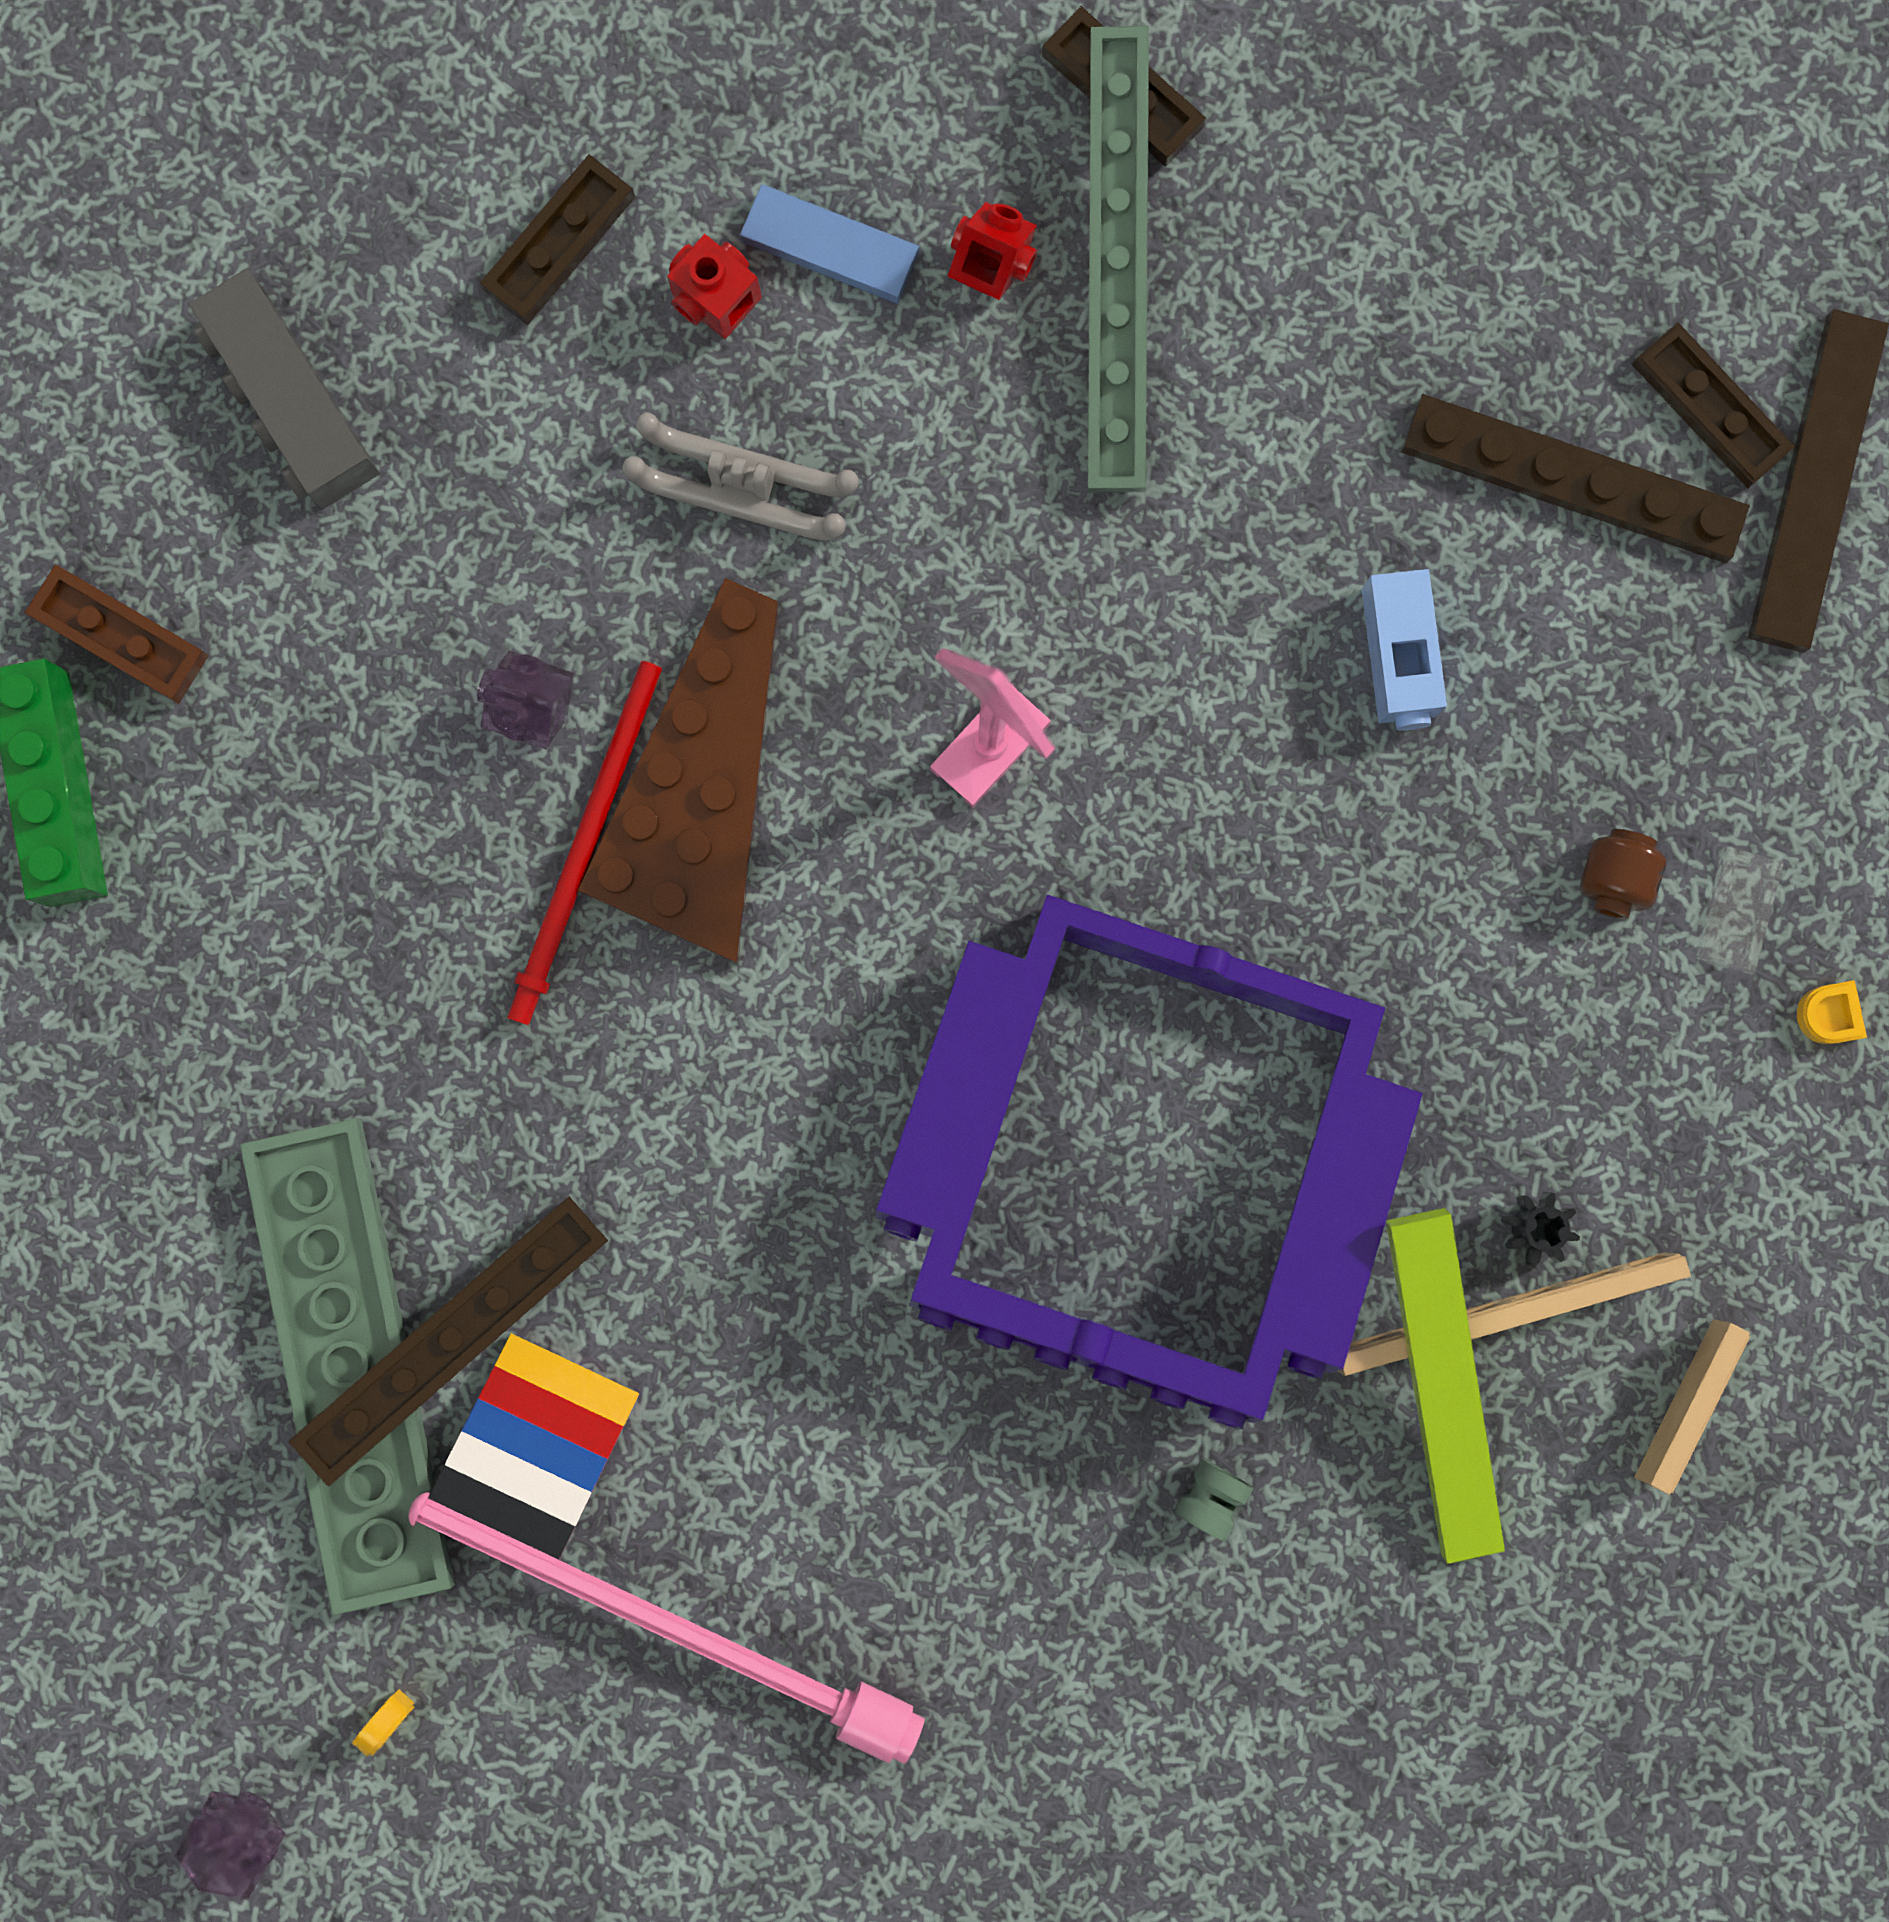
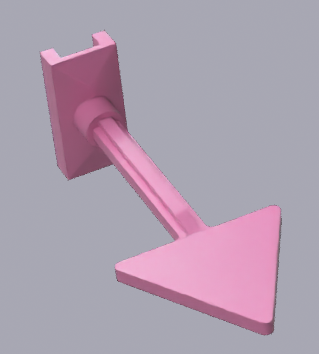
M942 648L934 657L935 660L980 700V713L933 762L930 770L938 778L940 776L973 808L1030 746L1044 758H1047L1055 750L1043 732L1050 725L1051 720L1016 690L999 669Z

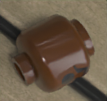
M1612 829L1610 836L1594 840L1581 878L1580 888L1585 895L1596 901L1594 906L1596 912L1617 919H1629L1631 911H1644L1653 906L1667 862L1665 856L1656 849L1657 841L1635 831Z

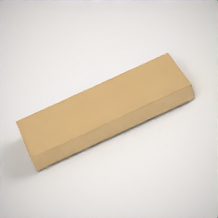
M1712 1320L1634 1478L1669 1495L1674 1492L1750 1339V1332L1730 1322Z

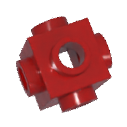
M985 202L971 218L963 216L951 241L950 248L956 252L947 277L1000 300L1016 279L1024 282L1031 271L1038 249L1030 246L1037 225L1024 220L1023 215L1011 206Z
M705 233L694 246L688 244L679 250L669 266L670 273L667 275L674 298L671 301L673 307L691 324L697 326L702 321L724 340L762 299L758 277L748 269L750 266L748 260L736 247L726 241L718 245Z

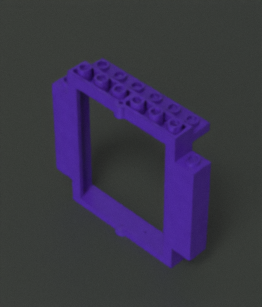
M1048 894L1025 959L968 941L875 1214L876 1219L885 1221L883 1230L889 1234L915 1242L918 1241L920 1234L932 1237L909 1306L920 1310L917 1319L952 1331L955 1322L978 1329L975 1337L976 1340L1004 1350H1010L1012 1342L1034 1348L1036 1351L1033 1359L1059 1369L1068 1370L1071 1361L1094 1369L1091 1379L1114 1388L1126 1390L1129 1381L1151 1388V1400L1173 1408L1185 1410L1187 1401L1210 1409L1208 1419L1243 1430L1246 1421L1256 1423L1264 1420L1282 1357L1289 1359L1288 1369L1312 1378L1322 1379L1324 1371L1333 1373L1342 1370L1346 1362L1423 1095L1421 1092L1366 1074L1385 1007L1233 957L1222 949L1208 945H1197ZM1063 940L1345 1034L1243 1374L1115 1331L1105 1325L1080 1319L952 1275Z

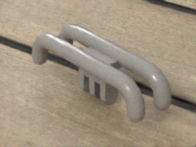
M643 413L637 418L636 428L638 432L651 444L679 455L707 462L708 475L712 485L708 486L660 472L646 465L641 458L631 456L624 461L622 469L624 475L636 486L666 498L811 539L831 541L839 539L846 529L845 520L837 513H831L826 517H818L768 503L774 482L829 497L842 498L851 496L859 486L858 476L852 470H843L838 474L827 473L673 429L658 421L657 417L651 413Z

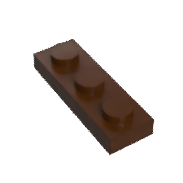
M56 564L24 612L178 704L209 657L201 649Z

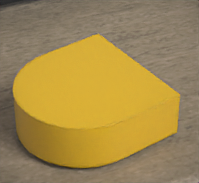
M1855 980L1816 987L1808 991L1801 998L1797 1007L1798 1025L1802 1032L1812 1041L1820 1044H1834L1867 1038Z
M398 1689L370 1719L352 1741V1744L367 1757L369 1755L373 1756L415 1708L413 1706L414 1702Z

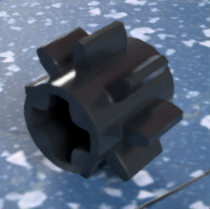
M1543 1192L1538 1206H1535L1532 1199L1527 1195L1516 1197L1517 1204L1521 1210L1515 1216H1502L1501 1218L1502 1222L1512 1226L1514 1236L1505 1243L1506 1248H1526V1263L1531 1265H1538L1542 1257V1251H1545L1553 1261H1564V1253L1560 1248L1567 1241L1580 1240L1578 1234L1570 1231L1568 1221L1576 1214L1575 1208L1560 1210L1554 1208L1556 1201L1555 1193ZM1534 1217L1549 1219L1551 1225L1544 1230L1547 1240L1532 1238L1530 1232L1537 1227Z

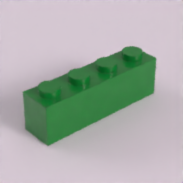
M45 658L0 667V754L25 900L48 907H55L108 896L70 674Z

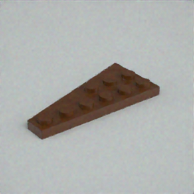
M725 578L578 891L738 964L779 605L778 601Z

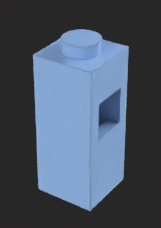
M1429 569L1371 575L1361 590L1378 723L1395 722L1396 730L1399 731L1428 727L1431 725V718L1437 717L1447 707Z

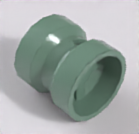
M1202 1458L1193 1474L1195 1479L1194 1487L1189 1494L1181 1496L1173 1512L1200 1530L1226 1542L1234 1527L1232 1518L1238 1506L1247 1503L1254 1487Z

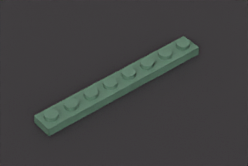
M1149 26L1091 27L1089 493L1146 492Z

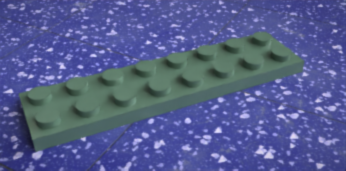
M359 1118L240 1144L297 1433L406 1339L362 1119ZM420 1407L329 1487L302 1458L332 1616L451 1589L455 1585L446 1535L419 1522L413 1527L408 1519L409 1509L415 1498L422 1493H430L435 1484Z

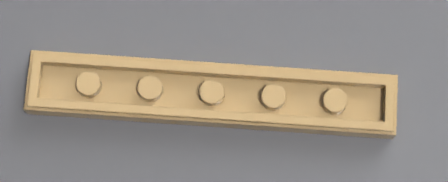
M1663 1252L1468 1308L1466 1311L1471 1340L1691 1277L1686 1258L1680 1254ZM1404 1328L1351 1342L1344 1368L1337 1372L1347 1376L1408 1358Z

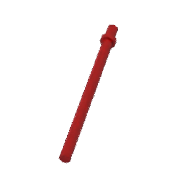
M641 661L526 968L524 973L517 972L514 984L519 986L507 1016L508 1019L529 1026L540 995H547L551 984L545 981L577 899L578 889L589 867L662 672V668L653 663Z

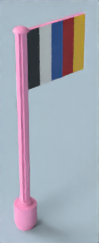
M511 1333L431 1492L420 1494L412 1502L408 1513L410 1524L413 1527L417 1522L424 1524L831 1715L830 1722L839 1726L836 1734L837 1740L886 1763H890L892 1759H895L905 1764L916 1746L924 1724V1717L913 1713V1705L862 1681L858 1684L855 1691L844 1688L841 1693L560 1561L563 1551L634 1407L639 1393Z

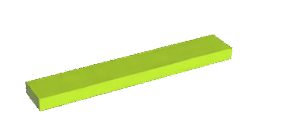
M1446 1208L1386 1220L1441 1555L1445 1562L1450 1564L1504 1552L1505 1547L1451 1213Z

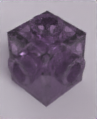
M508 651L495 670L488 668L481 678L477 691V701L484 703L481 728L502 734L508 739L522 741L547 750L567 719L574 672L544 663L531 655H521Z
M217 1791L211 1792L200 1813L192 1820L187 1835L175 1854L176 1859L198 1891L242 1899L250 1898L267 1866L275 1858L279 1845L286 1835L271 1815L272 1807L265 1799L248 1791H241L238 1796Z

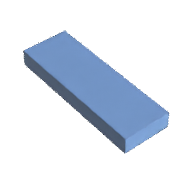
M761 184L740 233L741 242L896 304L901 299L920 254L919 246L764 184Z

